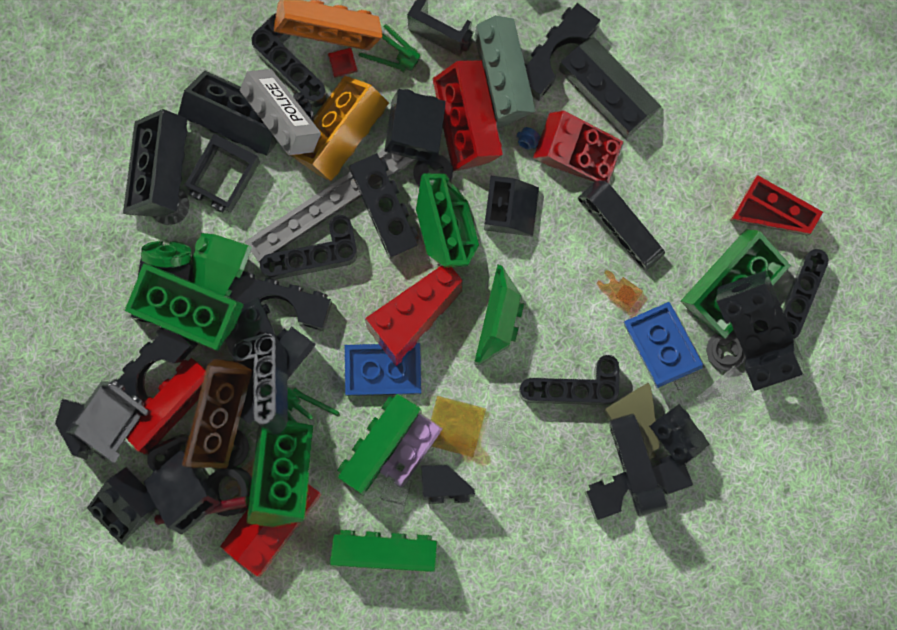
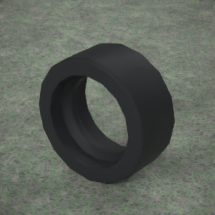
M231 466L218 469L209 475L208 481L220 501L222 500L218 491L219 483L227 476L237 480L241 488V497L247 496L250 500L252 477L244 469ZM249 506L216 514L229 517L244 513L249 509Z

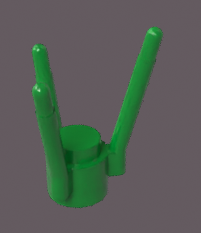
M384 24V29L402 46L383 33L382 39L399 51L396 57L399 63L362 52L358 54L359 57L397 68L403 73L406 69L412 71L421 58L418 50L410 46L387 24Z
M288 387V410L291 412L296 409L309 420L313 418L307 410L299 405L301 403L299 398L327 412L336 416L339 415V411L303 394L296 387L293 390ZM288 411V420L297 422Z

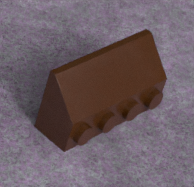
M214 359L207 365L183 466L203 468L228 467L252 374L251 369L236 361Z

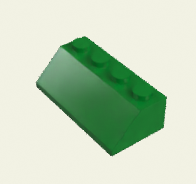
M745 229L680 302L699 321L725 339L734 329L731 322L725 323L716 302L718 287L765 270L772 285H774L791 265L760 231Z
M143 263L124 311L218 350L234 329L244 304L162 269Z
M398 394L394 398L389 396L381 408L384 410L379 419L374 417L367 427L369 433L364 440L360 438L352 448V451L355 452L350 460L345 459L337 469V472L340 473L337 478L362 496L366 494L378 477L382 467L389 461L419 414H422V409Z
M288 421L285 430L274 435L259 425L247 523L275 527L304 521L313 425Z
M340 530V535L334 534L330 565L435 572L437 541L432 540V535L417 534V539H406L407 534L391 533V538L381 537V532L366 531L365 536H355V531Z

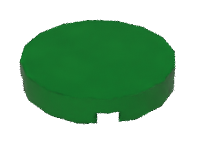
M154 241L145 244L141 248V259L143 262L157 267H177L189 263L192 259L191 248L181 242L172 241L169 242V245H163V241Z

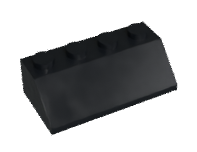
M595 37L578 45L560 62L559 71L625 139L629 138L662 107Z
M204 70L184 90L178 115L187 118L189 122L197 123L209 129L213 133L225 136L235 143L251 148L256 153L267 156L278 141L240 92L241 86Z
M162 109L135 121L123 214L163 217L177 212L179 188L182 181V163L185 157V138L188 133L187 118Z
M292 326L289 330L284 328L277 336L279 342L287 349V380L316 345ZM254 371L251 374L241 413V418L250 425L255 420Z

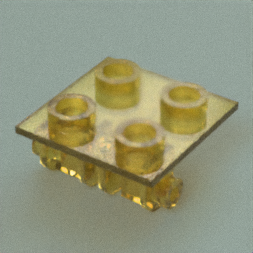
M437 396L431 421L443 429L431 447L473 458L486 408Z

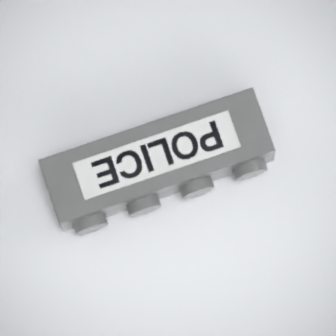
M272 69L247 71L240 92L288 155L314 152L321 132Z

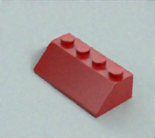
M482 60L456 61L432 78L436 97L446 101L443 130L453 172L490 163L503 155L502 143L498 135L497 121L494 117L491 104L492 99L488 90Z
M190 358L189 361L186 359L182 361L176 368V375L171 380L167 378L159 386L158 390L160 392L154 398L149 397L144 402L145 405L143 407L149 413L147 416L139 418L126 437L139 452L148 455L149 450L156 446L199 400L206 370L193 358Z
M309 484L307 488L305 517L322 495ZM247 509L220 547L254 575L261 577L301 522L275 527L247 523Z

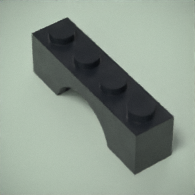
M578 2L573 9L571 7L566 9L561 16L563 21L558 27L554 25L546 35L547 41L543 46L538 44L531 53L533 58L528 64L525 63L532 96L538 101L541 100L555 81L556 76L550 65V58L554 51L566 44H582L588 41L599 28L601 20Z
M243 271L240 278L235 276L229 287L232 291L229 298L243 304L259 297L260 302L274 298L282 299L295 308L299 325L324 332L332 305L331 299L327 298V294L313 291V294L303 292L304 288L289 284V287L280 286L279 281L271 278H265L264 281L255 279L256 275Z
M160 327L156 332L157 337L154 341L146 343L139 351L141 355L135 361L132 360L122 369L123 375L119 379H114V381L125 387L124 392L128 396L134 395L145 402L148 396L145 391L144 382L149 368L159 360L168 361L173 364L181 363L198 345L196 341Z
M671 455L661 458V464L652 467L657 484L662 487L666 495L693 486L686 464L679 467ZM624 472L612 476L614 481L605 485L603 480L588 485L590 490L586 491L585 495L595 521L621 512L624 495L629 490Z

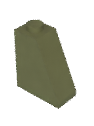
M646 383L604 409L603 412L608 420L634 413L649 459H652L656 456L654 451L660 447L657 436L649 427L656 419L651 386L649 383Z

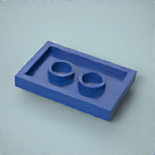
M670 302L624 321V326L656 388L703 368V363Z
M417 343L411 351L409 350L397 367L379 344L345 345L346 396L421 394L420 343Z

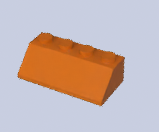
M280 0L277 4L274 32L362 50H370L382 38L379 16L372 15L367 10L351 11L346 6L335 5L332 7L324 5V2L319 0H311L310 2L304 0Z

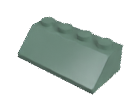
M495 15L477 24L474 37L479 59L482 60L486 73V81L492 99L491 104L497 121V128L504 127L536 113L514 18Z

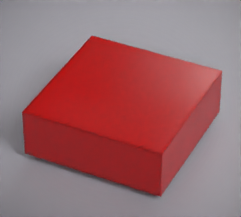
M351 47L328 53L334 78L358 72Z

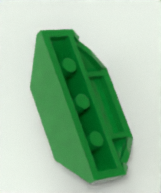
M423 174L420 181L416 213L427 255L444 267H467L479 247L468 201L457 187L449 182L446 174Z
M497 264L474 365L478 366L507 349L511 341L516 342L519 327H515L514 324L516 317L521 318L524 303L520 302L521 294L504 267Z

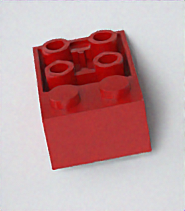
M564 110L552 112L548 115L533 158L550 167L593 182L597 180L609 183L623 141Z

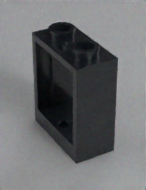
M213 134L185 183L186 188L190 191L188 195L198 201H202L203 198L211 202L210 206L221 213L225 210L232 213L260 163L258 156ZM217 151L247 166L228 201L198 187Z

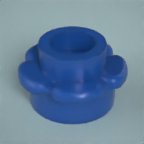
M524 127L516 135L519 139L518 144L526 150L537 148L540 135L534 129Z

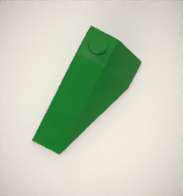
M201 233L200 238L195 244L196 250L193 255L191 282L229 297L232 292L229 287L235 276L240 278L252 247L216 234Z

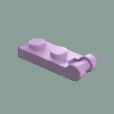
M419 414L389 461L382 467L380 473L385 477L390 476L395 480L394 483L402 488L408 482L443 428L423 414ZM399 462L405 466L402 472L396 469Z

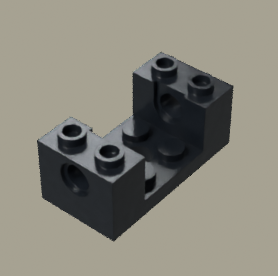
M765 270L718 287L716 302L725 323L731 322L746 357L745 370L754 391L803 375V358L767 271ZM758 320H763L768 324V327L763 331H758L754 328L753 324Z

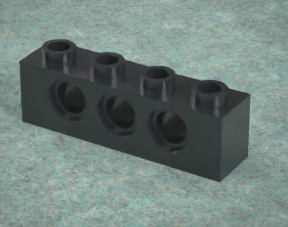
M378 153L349 165L348 168L388 258L418 246L416 240H419L418 233L414 226L410 227L406 219V217H409L408 210L405 204H400L396 194H399V190L394 180L389 181L386 174L389 168L384 157L379 158ZM377 175L382 181L380 188L374 189L370 187L368 183L370 176ZM381 198H387L391 201L392 207L389 212L380 210L379 201ZM392 221H398L401 224L402 230L400 234L393 235L389 231V224Z

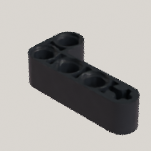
M276 13L273 14L252 35L251 42L255 53L296 93H303L310 101L312 107L322 106L327 98L324 84L283 45L291 35L274 32ZM261 40L270 41L266 47L257 46ZM279 56L287 58L283 64H276L275 59ZM296 73L304 75L300 81L292 80V76ZM308 84L314 92L319 91L320 95L318 97L316 95L311 96L310 89L307 87Z
M596 180L577 197L580 203L583 202L589 208L588 211L590 213L597 214L631 257L644 270L647 271L665 254L661 245L615 189L606 181Z
M337 215L331 219L329 229L332 242L265 255L260 261V269L266 278L277 280L353 264L357 259V248L350 219L344 215ZM340 223L348 226L347 231L343 234H338L334 231L335 227ZM344 247L353 250L352 255L348 258H343L339 255L340 250ZM320 252L328 255L327 260L323 263L315 261V256ZM295 257L303 259V264L298 268L290 266L291 260ZM282 259H284L287 270H284L282 266ZM270 262H274L276 265L274 272H270L268 269Z
M820 249L810 251L802 259L782 308L787 322L792 328L794 339L801 333L828 266V255ZM814 257L817 258V263L819 265H817L812 272H808L813 265L812 259ZM802 279L809 281L811 285L809 291L801 287L800 281ZM792 302H797L801 305V313H795L791 309ZM759 321L753 324L754 328L758 331H763L768 327L762 326Z
M263 334L241 340L233 347L232 357L241 365L254 371L255 421L273 435L279 434L285 430L288 422L287 349L271 334Z
M612 355L600 357L595 364L594 379L528 378L521 383L519 396L527 403L609 405L619 395V362ZM602 362H610L613 366V372L610 374L602 372L600 368ZM531 384L533 389L541 390L542 384H545V398L541 397L542 392H534L533 397H530L528 392H524V389H527L528 385ZM552 385L560 386L563 391L562 396L558 398L551 396L549 388ZM584 386L588 391L587 397H577L574 391L575 387ZM604 386L611 388L613 397L611 399L603 398L600 394V388Z
M634 413L609 420L611 435L638 516L642 517L668 509L664 491L657 484Z

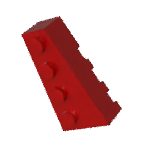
M441 265L365 318L367 330L396 367L409 350L411 351L417 344L420 337L433 326L434 321L440 314L442 315L462 292V279L452 267Z

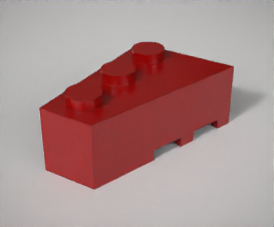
M756 175L730 220L796 234L810 235L821 218L823 211Z

